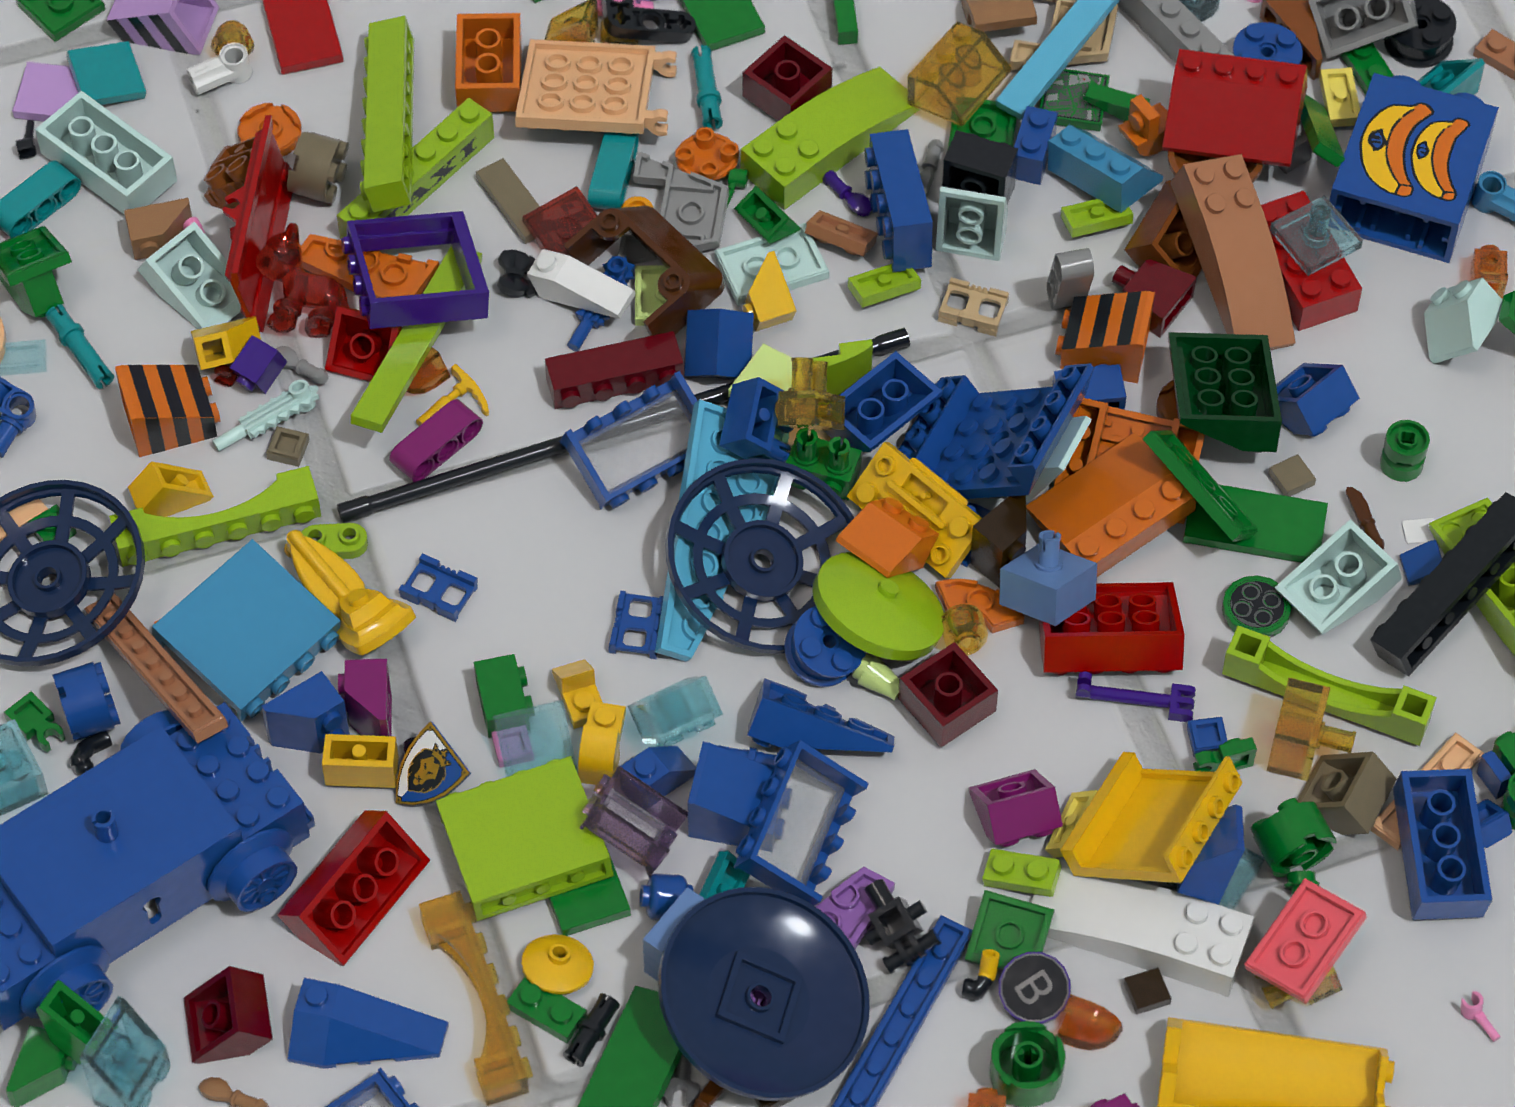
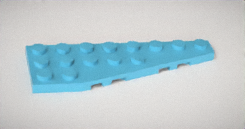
M700 399L694 403L679 500L688 487L701 475L719 465L744 459L719 446L727 408ZM776 428L774 438L788 444L789 433H784ZM763 454L746 458L771 459ZM747 473L733 475L726 479L734 497L751 493L773 496L779 477L770 474ZM714 484L703 489L690 502L680 519L681 522L698 530L706 515L721 503ZM761 505L738 507L745 522L765 520L769 510L768 506ZM726 513L713 523L707 533L708 536L722 542H726L734 531ZM676 535L674 542L675 565L683 587L698 582L693 566V543ZM703 548V565L707 578L723 573L721 556ZM668 571L655 652L687 662L693 657L707 629L684 606L676 593ZM728 586L716 590L715 592L719 597L723 599V595ZM706 595L692 599L695 606L710 620L717 607Z

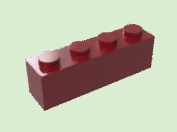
M674 331L544 358L546 380L555 409L563 407L572 408L579 404L596 400L604 401L611 397L628 393L637 394L653 385L658 387L666 383L678 371L684 377V362Z

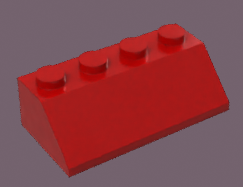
M365 810L277 916L299 940L338 965L344 966L425 868L430 859L387 811Z

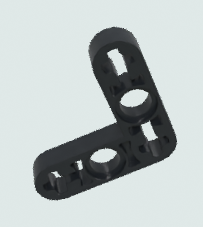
M601 0L605 30L609 35L616 38L685 43L691 39L696 28L695 19L687 12L634 7L633 0H624L622 2ZM617 13H621V14H620V23H621V24H619V21L616 20ZM643 21H652L658 28L649 29L643 24Z

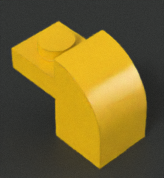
M591 701L587 722L583 726L579 750L578 776L581 783L614 787L620 760L619 743L626 716V706Z

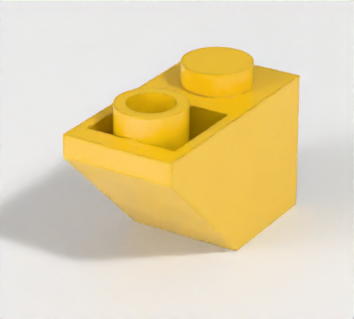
M256 316L191 331L197 361L201 370L233 363L252 335L261 340Z

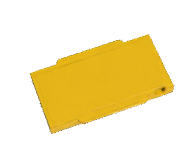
M883 442L847 495L861 509L871 501L887 497L893 498L901 502L904 506L903 509L913 516L925 519L930 524L929 527L939 533L926 563L944 578H951L971 550L973 526L982 519L967 506L968 500L920 460L917 458L909 459L890 442Z

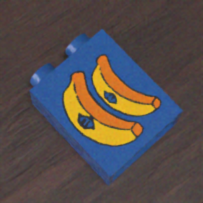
M1373 73L1344 154L1345 160L1339 167L1331 190L1325 220L1326 228L1450 264L1490 145L1499 107L1485 104L1480 98L1470 93L1449 94L1424 87L1417 80L1409 76L1397 75L1388 77Z

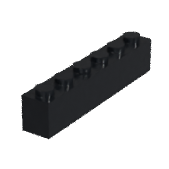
M1505 492L1497 501H1494L1488 507L1485 515L1466 531L1462 540L1443 556L1439 565L1430 574L1423 577L1416 590L1407 599L1400 602L1392 616L1385 623L1377 627L1370 640L1379 658L1409 677L1515 561L1514 496Z

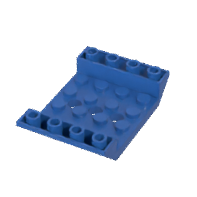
M1091 363L1064 366L1053 387L979 393L966 375L941 377L935 385L943 391V395L919 413L898 450L909 459L917 458L966 499L1029 495L1085 397L1094 367Z

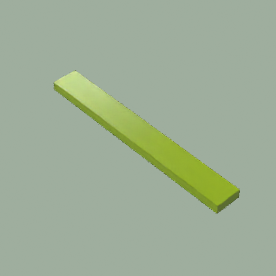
M452 245L423 294L465 290ZM477 252L478 259L481 264L482 253ZM447 322L403 326L353 410L351 424L380 433L384 431Z

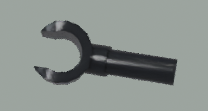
M33 120L27 121L25 139L15 141L20 159L33 157L37 154L33 140L35 124Z

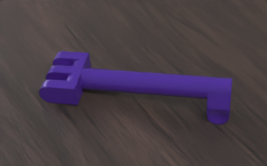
M1080 672L1078 674L1076 697L1169 708L1168 720L1180 722L1193 720V711L1191 710L1194 709L1195 701L1192 698L1195 697L1196 688L1191 685L1172 683L1171 694L1169 695L1091 685V673Z

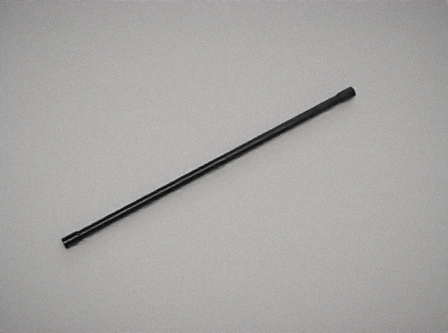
M903 327L873 338L872 356L883 355L909 347L910 339L906 329ZM838 350L816 357L838 355ZM808 359L799 362L804 367L806 374L808 372ZM733 383L694 395L697 401L700 399L715 405L728 402L730 398L728 396V389ZM676 400L641 413L587 442L582 447L685 414ZM562 436L374 495L361 496L337 504V510L342 523L350 522L385 508L568 451L559 442Z

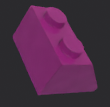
M387 659L345 660L344 673L338 674V693L345 702L350 726L360 735L392 736V690Z
M1036 769L968 787L984 832L995 845L1003 847L1017 844L1020 838L1031 835L1033 837L1047 836L1053 833V829L1063 827L1055 786Z

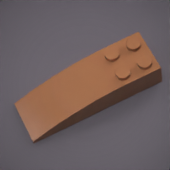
M1242 154L1183 164L1170 183L1226 334L1268 335L1270 350L1293 346L1296 341L1282 272L1262 206Z

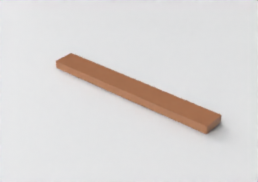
M115 593L103 612L92 622L97 629L106 624L121 606L122 601ZM98 601L84 608L86 615L90 613ZM129 610L116 628L105 637L107 641L197 744L229 727L225 716Z

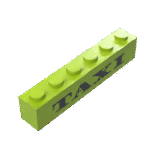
M466 99L412 148L411 205L373 212L369 200L364 201L360 194L337 214L340 239L347 236V221L408 216L494 139L493 114L472 99Z

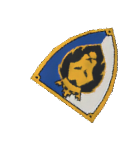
M432 721L419 732L403 757L396 781V803L410 805L432 803L450 794L471 774Z

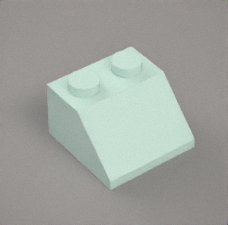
M1483 277L1471 281L1464 280L1458 285L1449 288L1442 287L1431 296V304L1425 311L1424 318L1429 359L1432 363L1435 364L1478 351L1499 319L1503 299Z

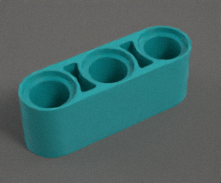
M604 133L589 187L588 207L605 210L622 207L638 151L639 134Z
M54 160L47 163L0 199V229L10 238L33 230L78 194L81 188V180L59 161Z

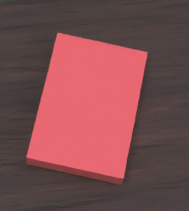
M1304 878L1246 960L1244 966L1249 972L1307 1004L1367 918L1366 912Z

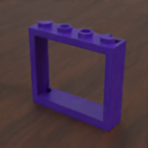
M463 211L347 221V236L341 238L343 254H348L347 267L349 275L354 274L355 295H360V314L367 317L370 329L488 318L489 290ZM443 244L452 245L465 290L376 298L363 251Z

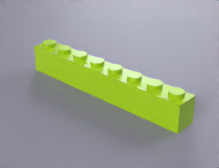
M405 15L369 23L368 37L364 38L368 56L364 57L367 77H363V85L367 97L362 99L366 118H362L365 138L361 139V147L365 159L360 161L364 181H360V191L363 200H369L373 212L411 205L414 37Z

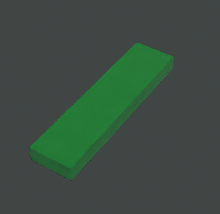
M1305 95L1300 120L1312 152L1331 165L1339 167L1345 160L1326 108L1308 95Z

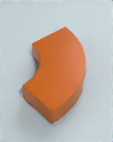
M948 579L935 582L936 592L947 616L962 614L974 617L983 622L992 634L1024 624L1025 617L1022 613L999 604L1000 590L998 589L995 591L978 584V581L970 579Z

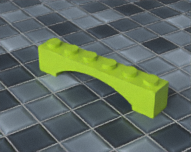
M309 466L277 473V480L257 496L237 506L216 513L193 517H163L144 513L143 507L130 510L129 513L137 524L142 536L145 562L164 556L173 557L180 552L196 548H208L213 544L231 539L240 540L247 535L263 531H275L280 527L295 523H307L314 518L321 517L319 498ZM116 514L109 516L111 524L118 518ZM126 528L115 539L122 567L136 565L135 546L132 536Z
M1239 625L1237 626L1226 651L1222 670L1223 675L1415 745H1421L1437 697L1403 685L1402 689L1383 688L1334 676L1286 653L1270 641L1271 637Z

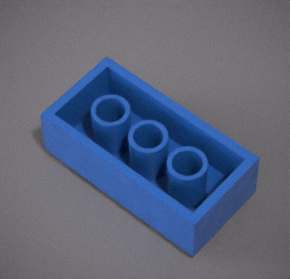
M904 129L870 134V147L864 149L866 166L869 167V170L864 171L866 189H872L873 192L870 194L872 212H878L879 217H876L878 236H884L885 239L882 240L884 259H890L893 272L906 271L908 268L921 269L932 267L933 221L909 131Z
M1472 770L1401 771L1393 787V795L1412 920L1484 917L1493 899Z

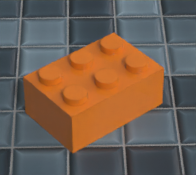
M520 13L457 14L455 73L457 107L470 98L489 112H516L522 74Z

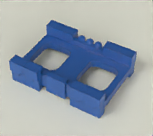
M422 553L419 557V564L405 585L402 584L398 590L401 598L416 605H419L421 602L427 608L436 609L438 615L456 622L459 613L470 596L477 590L478 578L461 570L456 574L455 570L451 571L449 567L445 568L444 565H441L439 560ZM420 573H426L436 578L427 592H422L411 586ZM450 586H455L466 592L458 605H451L441 599Z
M620 590L615 623L609 643V653L616 654V650L649 654L650 659H657L658 653L655 652L664 596L657 598L634 595ZM633 601L651 603V615L646 618L631 616L629 614L630 604ZM628 630L645 632L647 634L645 645L642 647L625 645L623 643L625 632Z

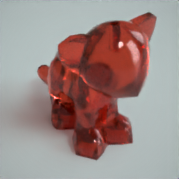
M289 223L285 232L271 236L264 243L256 256V266L265 277L283 283L284 298H280L274 303V313L268 318L266 326L277 333H288L296 328L298 317L301 316L302 307L314 308L306 317L304 330L311 338L328 337L334 324L337 306L350 308L346 291L342 284L330 276L310 274L301 268L302 249L299 243V227L296 223Z

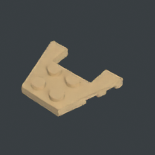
M1044 0L1056 2L1050 33L1077 0ZM1118 5L1114 7L1068 65L1108 61ZM1014 40L1009 69L1020 70L1041 44Z

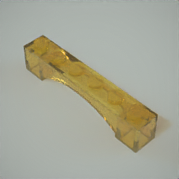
M460 891L419 903L421 921L431 950L439 948L461 967L473 984L486 1018L485 1042L481 1057L474 1059L476 1077L486 1105L490 1106L529 1093L528 1079L533 1078L532 1069L527 1056L520 1058L517 1047L522 1046L516 1025L509 1026L506 1016L510 1015V1010L505 995H498L494 986L499 984L494 964H486L483 954L488 953V949L482 932L475 933L472 924L476 923L477 919L472 903H464Z

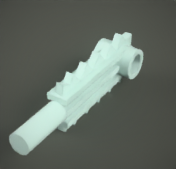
M305 380L294 381L290 384L287 392L282 391L280 396L270 398L268 403L259 405L252 412L247 411V415L238 419L240 425L212 440L214 446L220 452L247 435L250 439L256 438L259 434H265V431L271 427L276 428L277 424L283 420L288 421V418L294 414L311 411L316 405L315 400L319 399L317 394L318 386H310Z

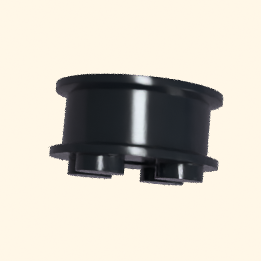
M1414 0L1418 26L1384 38V45L1389 55L1403 65L1414 68L1432 67L1444 61L1452 51L1453 36L1456 31V17L1450 6L1441 0Z

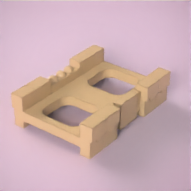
M950 278L949 286L939 309L938 322L957 326L958 322H961V325L973 328L974 326L978 327L977 332L997 336L1003 312L1009 301V292L990 288L987 291L985 287L983 289L981 286L976 288L975 285L969 286L970 282ZM952 293L965 295L969 298L965 309L959 310L947 305ZM988 301L999 304L1000 309L997 317L990 318L980 315L979 310L982 302Z

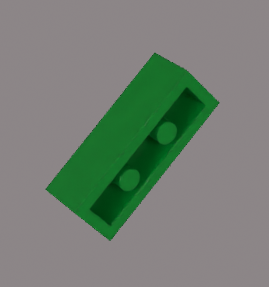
M832 0L838 45L858 44V26L854 0Z

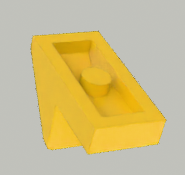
M585 659L552 669V674L573 729L586 724L591 701L603 703L595 684L594 668Z

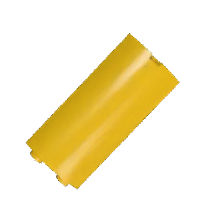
M1168 1017L1157 1107H1387L1385 1106L1384 1099L1385 1082L1392 1083L1395 1062L1389 1061L1387 1048Z

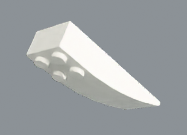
M1061 868L1053 897L1034 894L1031 901L1033 904L1048 907L1055 911L1047 936L1049 938L1145 970L1159 968L1163 976L1226 997L1230 995L1254 920V916L1183 895L1166 888L1127 879L1073 876L1069 868Z

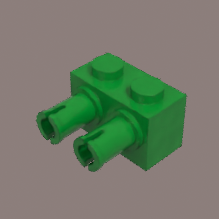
M809 428L800 429L796 433V438L786 463L793 464L812 473L825 482L841 499L849 501L847 495L855 485L861 471L862 450L850 447V442L846 438H844L842 445L841 437L839 436L827 441L818 438L817 432L814 429L811 430L810 435H808ZM792 482L793 487L802 490L806 489L803 486Z

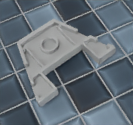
M638 152L633 174L634 183L665 186L660 214L699 251L720 248L729 197L728 186L694 172L690 174L675 169L671 163L666 161L660 163L650 159L648 154ZM624 234L621 237L618 256L627 257L628 263L637 264L658 260L633 235Z

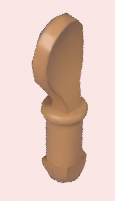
M219 1077L206 1078L199 1085L203 1096L214 1101L229 1102L231 1107H269L268 1103L261 1098L257 1099L246 1095L241 1090L233 1092L227 1081Z

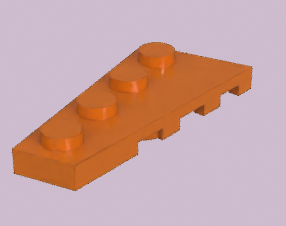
M310 234L293 256L294 265L354 292V274L349 275L347 267L348 254H343L341 240ZM380 250L363 251L376 298L422 294L439 267V261L427 259V262L417 261L407 254L399 253L398 256L381 253Z

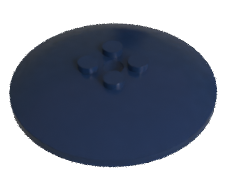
M741 887L717 893L696 905L681 919L672 931L662 952L658 973V995L663 1018L670 1035L686 1059L698 1071L717 1085L733 1093L753 1099L769 1101L790 1100L809 1095L836 1079L849 1066L862 1045L869 1021L870 1000L867 978L859 956L850 940L830 917L811 903L795 895L763 887ZM757 990L762 992L767 1000L766 1006L756 1005L751 999V991Z

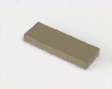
M502 158L476 171V179L523 242L527 244L537 239L525 221L543 212V210L505 159ZM541 214V221H540V224H539L538 229H537V227L532 223L531 220L528 221V222L530 223V225H531V226L534 228V230L536 231L535 233H536V234L538 233V235H539L540 237H541L542 235L538 232V230H539V228H540L541 230H543V229L540 227V226H541V223H543V222H550V226H551V221H550V220H548V221H542V220H543V215H542V214ZM547 223V231L543 230V231H544V234H546V232H547V233L551 232V231H548V226H549L548 223Z

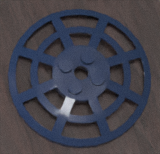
M750 458L734 460L719 465L701 475L688 487L671 515L665 539L666 563L671 582L689 613L705 629L721 640L739 648L758 653H785L784 645H764L749 641L751 627L773 629L793 625L805 611L816 606L812 596L801 609L797 610L787 595L797 583L813 587L814 579L817 576L815 573L803 570L802 551L815 545L821 568L826 560L831 558L825 539L843 530L854 519V516L843 500L825 482L793 464L774 459ZM747 473L770 474L779 477L773 496L751 493L735 497L726 478ZM792 482L803 486L816 495L831 510L835 518L818 527L814 520L802 509L786 501ZM714 484L721 503L706 515L698 530L681 522L680 519L690 502L703 489ZM761 505L768 506L769 510L766 520L745 522L738 507ZM782 512L797 520L808 533L795 539L788 530L779 525ZM726 513L734 531L726 542H722L708 536L707 533L713 523ZM676 535L693 543V566L698 582L683 587L675 565L674 542ZM703 548L721 556L723 573L707 578L703 565ZM754 555H765L770 561V567L762 568L758 566L754 560ZM731 585L735 591L744 596L741 611L739 612L728 605L715 591ZM706 595L721 612L731 619L738 621L736 635L724 631L711 622L695 606L692 599ZM775 600L785 615L784 617L771 619L754 617L757 601L768 602Z
M47 480L23 486L0 497V525L8 535L0 542V561L14 545L21 553L9 572L0 571V585L8 586L10 597L13 600L0 608V632L8 638L24 642L18 657L0 653V663L21 667L43 666L61 662L83 653L98 644L116 628L127 615L138 595L144 575L145 550L137 524L129 511L116 497L99 487L85 482ZM61 496L59 516L39 518L18 527L8 513L16 507L33 500ZM75 497L86 498L100 503L114 512L118 518L103 532L90 521L73 517ZM48 527H57L55 540L43 541L32 546L27 539V536ZM71 528L86 532L96 539L82 552L74 545L68 543ZM127 528L132 536L136 550L135 574L118 576V557L112 542ZM102 551H105L109 568L108 577H91L88 563ZM49 574H57L53 583L42 585L43 579ZM130 588L119 609L106 624L96 631L91 623L106 608L114 591ZM88 591H104L96 606L85 616L77 605L84 599ZM20 611L34 618L29 633L13 629L4 621ZM66 614L74 624L58 632L43 634L48 619ZM78 632L85 639L57 653L33 657L39 644L60 641Z

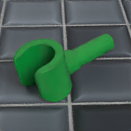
M733 168L730 170L727 207L735 193V188L746 189L748 181V171L746 169Z

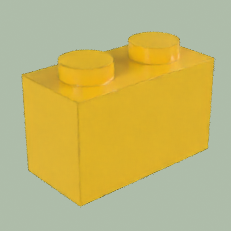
M325 734L322 758L325 786L396 788L399 761L396 736Z

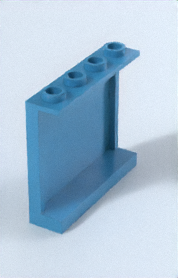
M252 539L152 626V635L163 648L167 645L237 711V718L242 722L248 716L251 718L255 717L262 710V705L265 704L264 701L273 693L275 695L282 693L289 685L290 678L298 671L300 673L305 672L313 664L315 656L322 649L328 651L339 640L337 631L340 629L341 620Z

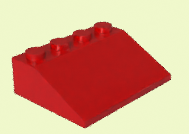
M1179 49L1173 75L1162 150L1215 158L1242 154L1245 162L1291 168L1307 90V65Z
M1173 582L1096 584V599L1058 625L1053 626L1039 620L1040 648L1044 673L1052 672L1058 675L1068 672L1099 674L1106 671H1121L1123 673L1157 671L1168 673L1172 670H1183L1185 633Z

